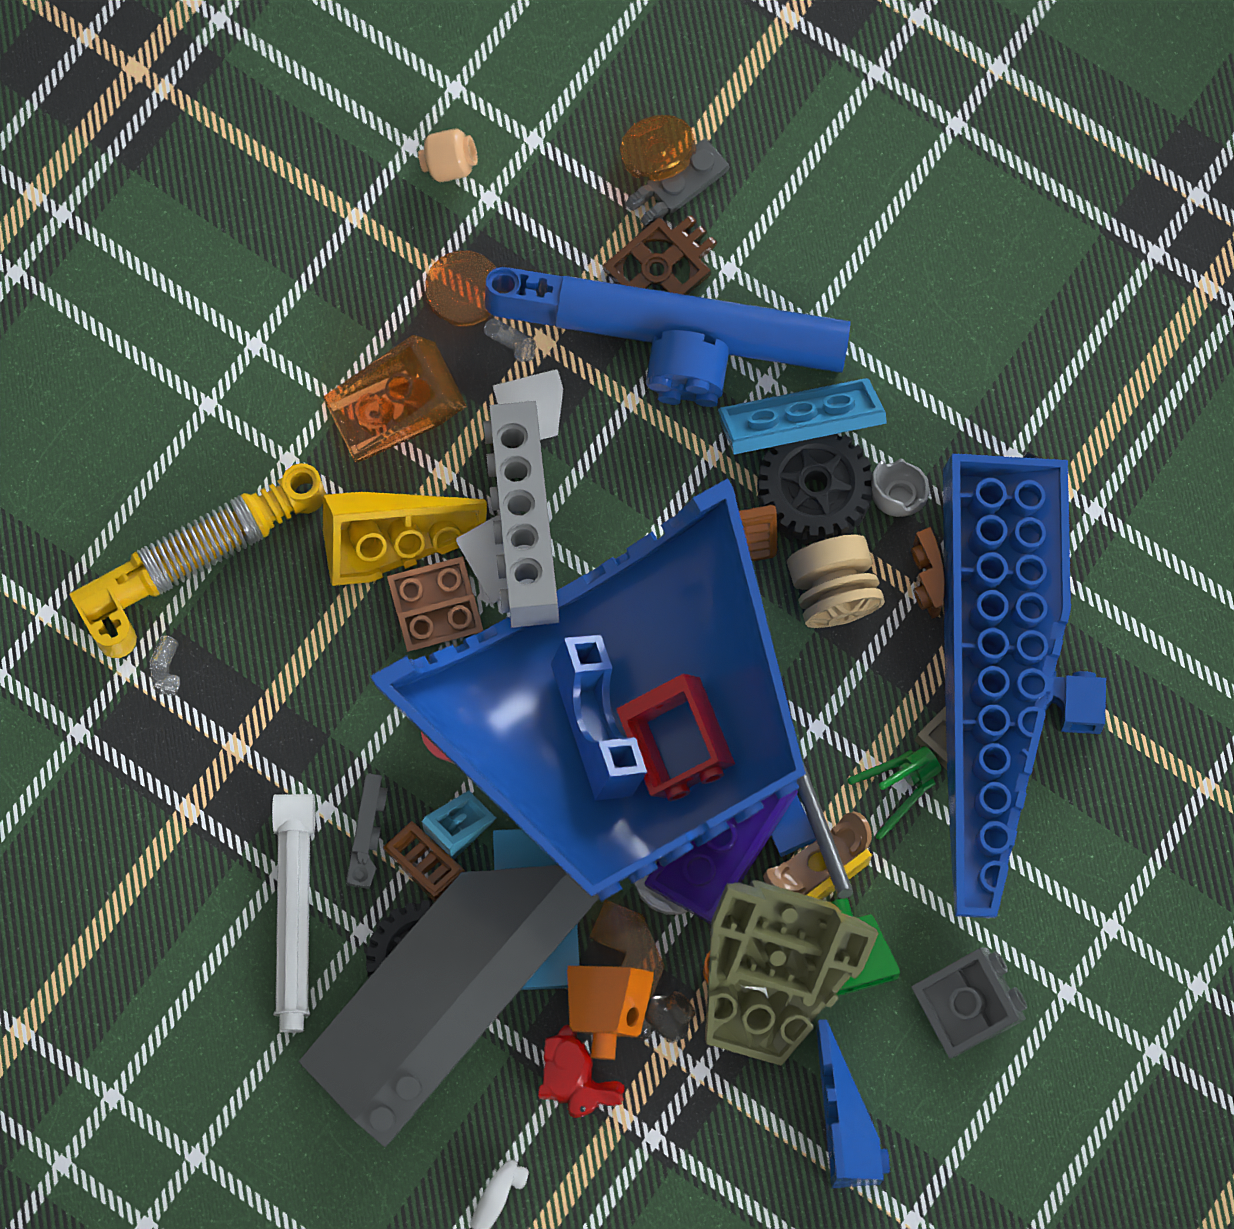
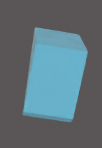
M468 790L425 816L422 820L424 833L454 860L495 821L496 817Z

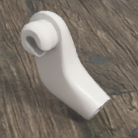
M509 1160L500 1167L488 1183L470 1221L471 1228L491 1229L505 1205L510 1187L514 1186L517 1189H521L525 1186L529 1174L527 1168L517 1166L518 1162L516 1160Z

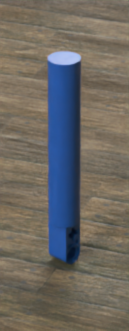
M507 267L493 269L486 278L485 308L496 317L651 343L655 335L661 339L662 332L691 331L705 334L704 342L715 345L716 339L723 341L729 347V355L840 373L843 371L850 332V321ZM499 291H504V292H507V293L502 294V293H498V292H499Z

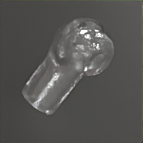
M496 318L490 319L485 324V334L514 350V357L518 361L529 362L535 357L534 349L537 348V345L532 336L510 327Z
M170 636L160 637L150 659L149 666L153 689L160 695L165 693L169 696H174L178 692L180 678L177 675L169 674V665L179 644Z

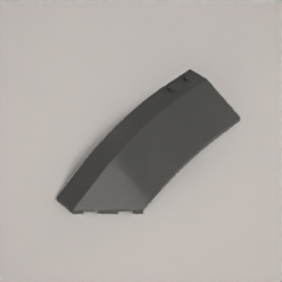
M559 865L462 872L383 961L298 1062L358 1125L381 1145L386 1147L599 899L598 895L592 897L588 895Z

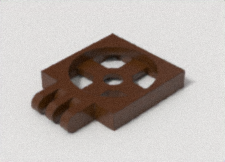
M692 215L688 216L673 230L658 217L604 263L603 271L616 284L646 289L651 284H660L667 292L688 295L711 275V270L701 259L718 242L713 237H709L701 245L698 244L707 234V231L700 226L691 234L688 233L697 223V220ZM660 241L669 243L672 246L663 254H653L644 243ZM629 254L642 265V272L630 282L623 274L624 264ZM685 256L689 264L690 276L689 280L682 284L672 274V266ZM654 263L661 264L664 267L663 274L653 276L649 271L650 266Z

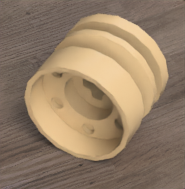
M843 535L816 542L798 550L787 560L795 588L808 590L798 599L801 608L806 609L803 613V618L807 627L824 628L846 624L873 613L885 603L882 591L876 589L879 585L877 576L864 573L873 565L864 536Z

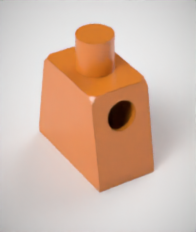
M568 966L570 1028L573 1032L593 1035L591 1058L615 1060L617 1036L638 1037L641 1034L654 972L632 967Z

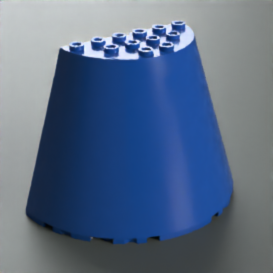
M728 478L693 497L689 503L678 511V514L661 524L665 535L658 540L654 533L650 532L626 548L628 552L617 558H610L594 570L557 590L559 623L511 628V618L508 617L488 629L464 639L463 644L457 647L451 645L429 655L430 659L428 661L425 656L415 660L408 659L406 656L371 675V680L375 687L588 895L591 897L598 895L601 901L620 891L622 887L619 882L629 878L633 884L658 869L655 863L658 860L661 866L664 867L694 848L691 844L692 841L699 847L729 828L726 821L733 817L738 824L759 812V810L764 808L761 801L775 793L779 800L798 789L799 785L796 780L806 774L734 489ZM592 635L602 636L612 666L610 678L611 710L617 728L626 738L627 735L616 708L681 674L700 677L735 765L723 770L724 776L707 784L699 782L689 788L690 793L687 796L675 801L651 796L644 778L632 797L595 801L550 664L564 638ZM688 701L647 722L670 779L711 759Z

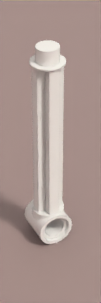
M283 794L273 796L272 808L273 832L278 835L276 1012L273 1015L280 1017V1032L299 1033L304 1031V1017L310 1015V1012H308L310 835L315 834L316 808L314 794Z

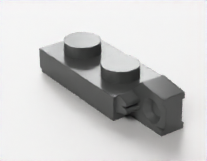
M368 773L365 777L346 885L370 889L376 867L370 860L368 852L369 850L377 851L381 827L373 826L376 811L384 812L388 788L380 787L382 775Z

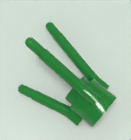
M922 746L914 752L908 750L897 758L848 778V784L853 785L899 766L900 770L879 783L881 790L888 788L903 778L911 786L917 783L919 785L876 833L878 840L883 839L927 790L936 785L933 777L941 772V766L936 756L928 747Z

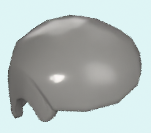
M899 459L889 464H886L884 460L878 463L872 473V481L870 483V487H872V500L878 509L889 516L895 517L912 515L923 509L928 500L930 490L928 478L921 469L906 463L904 459Z

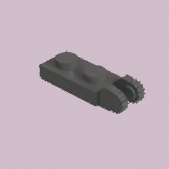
M704 138L651 178L647 185L640 187L630 195L625 204L633 211L653 196L657 199L659 203L645 212L640 220L647 228L658 217L662 219L667 214L672 215L727 173L729 164L710 142Z

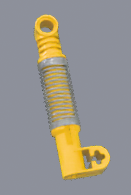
M299 463L293 465L285 471L281 479L277 480L279 486L275 487L273 483L270 484V490L261 489L262 495L260 496L255 492L252 495L243 493L240 496L238 495L237 498L234 497V500H230L234 509L233 512L229 505L224 503V510L221 506H218L219 513L212 509L213 516L206 513V520L200 516V523L197 520H193V527L190 523H187V530L181 526L182 533L175 529L174 533L176 536L169 533V540L163 536V543L156 539V547L153 543H150V550L144 546V549L141 548V550H137V552L131 555L130 561L69 593L90 634L103 654L110 658H122L132 652L136 645L137 636L123 610L124 608L148 595L157 597L163 594V592L166 593V590L169 591L173 588L172 582L178 586V579L181 582H185L184 576L191 579V572L197 576L196 569L203 572V565L209 569V562L215 566V559L219 562H222L221 556L228 559L227 552L234 556V549L237 552L241 551L240 545L245 549L247 548L246 541L249 545H253V543L256 544V541L263 540V538L269 535L270 529L274 527L273 522L277 521L278 524H281L283 522L281 517L283 516L287 520L292 518L290 514L292 511L297 515L299 513L309 514L318 510L323 505V495H326L318 471L308 464ZM302 484L313 485L306 493L298 494L295 492L297 487ZM108 617L118 633L113 638H111L102 620Z

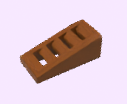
M769 505L739 511L751 560L758 561L774 558L777 553L776 507Z
M413 821L383 846L384 851L434 902L437 901L462 872H465L457 862ZM417 839L420 843L403 856L401 852ZM428 850L430 854L414 866L413 863ZM439 862L441 866L426 878L424 875Z

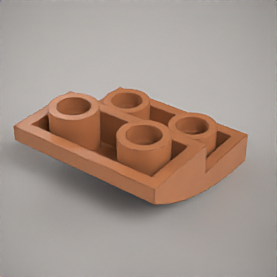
M463 556L387 576L407 652L484 631Z

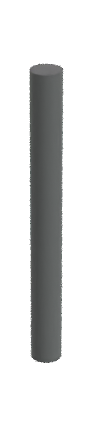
M803 763L806 774L796 780L799 785L797 790L837 896L840 899H845L853 894V890L809 774Z

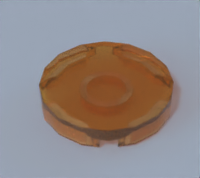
M656 115L642 119L630 127L622 138L620 152L624 166L632 176L639 179L640 176L648 177L649 181H660L674 177L685 170L691 163L690 157L693 155V152L695 154L697 146L691 127L683 119L672 115Z
M470 250L453 251L440 257L430 267L425 280L426 299L433 313L456 326H471L486 320L491 315L486 310L484 304L486 278L496 268L495 265L484 255Z

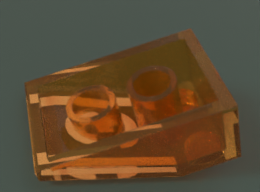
M416 335L410 336L323 396L354 462L358 463L438 427L467 407L436 343Z

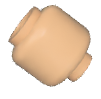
M450 129L428 135L424 142V149L419 150L418 153L422 171L424 173L429 172L437 182L467 177L472 171V166L477 164V151L470 135L465 136L463 131L459 129Z

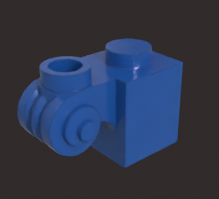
M1055 671L1053 676L1054 682L1045 711L1048 710L1051 703L1060 707L1061 732L1101 734L1105 725L1106 678L1096 677L1095 673L1088 671L1074 672L1072 676L1057 677V672Z

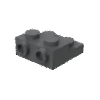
M979 948L911 986L949 1059L955 1058L983 1041L992 1039L1026 1020L1022 1012L1027 1009L1026 1001L1018 988L1010 989L1003 975L1008 972V969L997 951L990 953L988 948Z

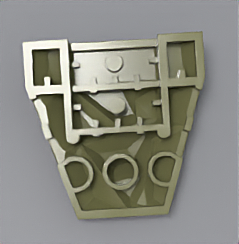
M756 880L751 881L750 885L743 883L726 884L711 921L705 1027L706 1044L782 1066L814 1028L812 1021L826 1005L831 1008L839 999L836 993L851 976L856 979L864 969L878 936L877 929L856 917L843 914L838 906L830 902Z

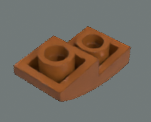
M929 527L916 533L911 554L917 567L920 570L923 568L926 570L918 574L915 584L916 588L913 589L915 599L921 610L927 609L933 619L939 616L943 605L944 572L940 551L932 529Z

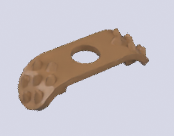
M855 811L844 814L837 825L830 830L843 866L866 850L872 840V831L868 821L861 813ZM817 840L787 862L767 869L763 875L764 881L770 885L807 895L828 879L830 875L827 869L816 872L808 866L810 857L815 853L821 852Z

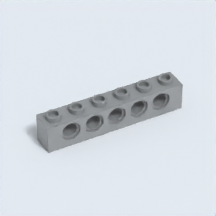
M536 401L489 405L491 420L483 421L485 444H493L494 453L486 454L489 477H497V487H490L492 511L500 510L501 520L493 521L495 545L503 544L504 554L496 555L499 579L507 578L508 589H500L502 613H510L511 628L559 623ZM519 445L517 448H508L507 446ZM513 478H522V479H523V480L517 481V482L510 481V480L513 479ZM518 511L527 512V513L524 514V515H514V514H513V513L518 512ZM520 545H529V546H531V547H529V548H527V549H517V548H516V547H518V546H520ZM524 579L534 580V582L529 584L520 583Z

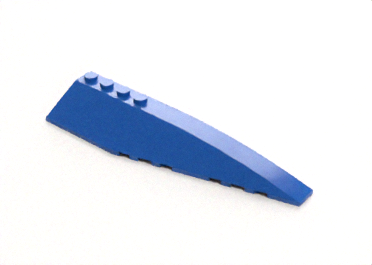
M952 453L943 468L946 745L955 916L996 918L1009 868L1008 863L1011 850L1014 847L1017 835L1018 821L1027 794L1026 788L1029 776L1032 773L1046 715L1045 709L1054 682L1053 676L1063 644L1062 639L1065 626L1068 623L1071 611L1068 460Z

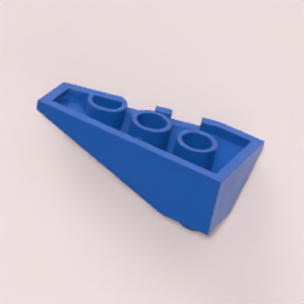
M827 1019L818 1020L816 1033L831 1189L880 1185L883 1181V1174H888L890 1171L888 1150L880 1149L878 1134Z

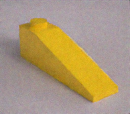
M375 492L323 495V535L332 586L373 582L383 578L382 574L403 565L406 569L417 565L416 560L437 552L445 554L460 548L456 538L486 522V500Z

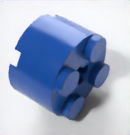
M691 331L662 332L661 339L655 335L652 340L646 385L658 393V401L662 403L676 405L680 404L682 399L695 401L696 404L705 407H715L718 405V399L723 394L729 356L728 345L719 339H716L715 345L704 342L705 334Z

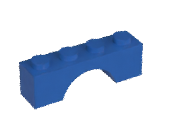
M592 635L564 638L550 664L595 801L632 797L645 777L647 770L636 737H624L614 721L610 704L612 666L602 636Z

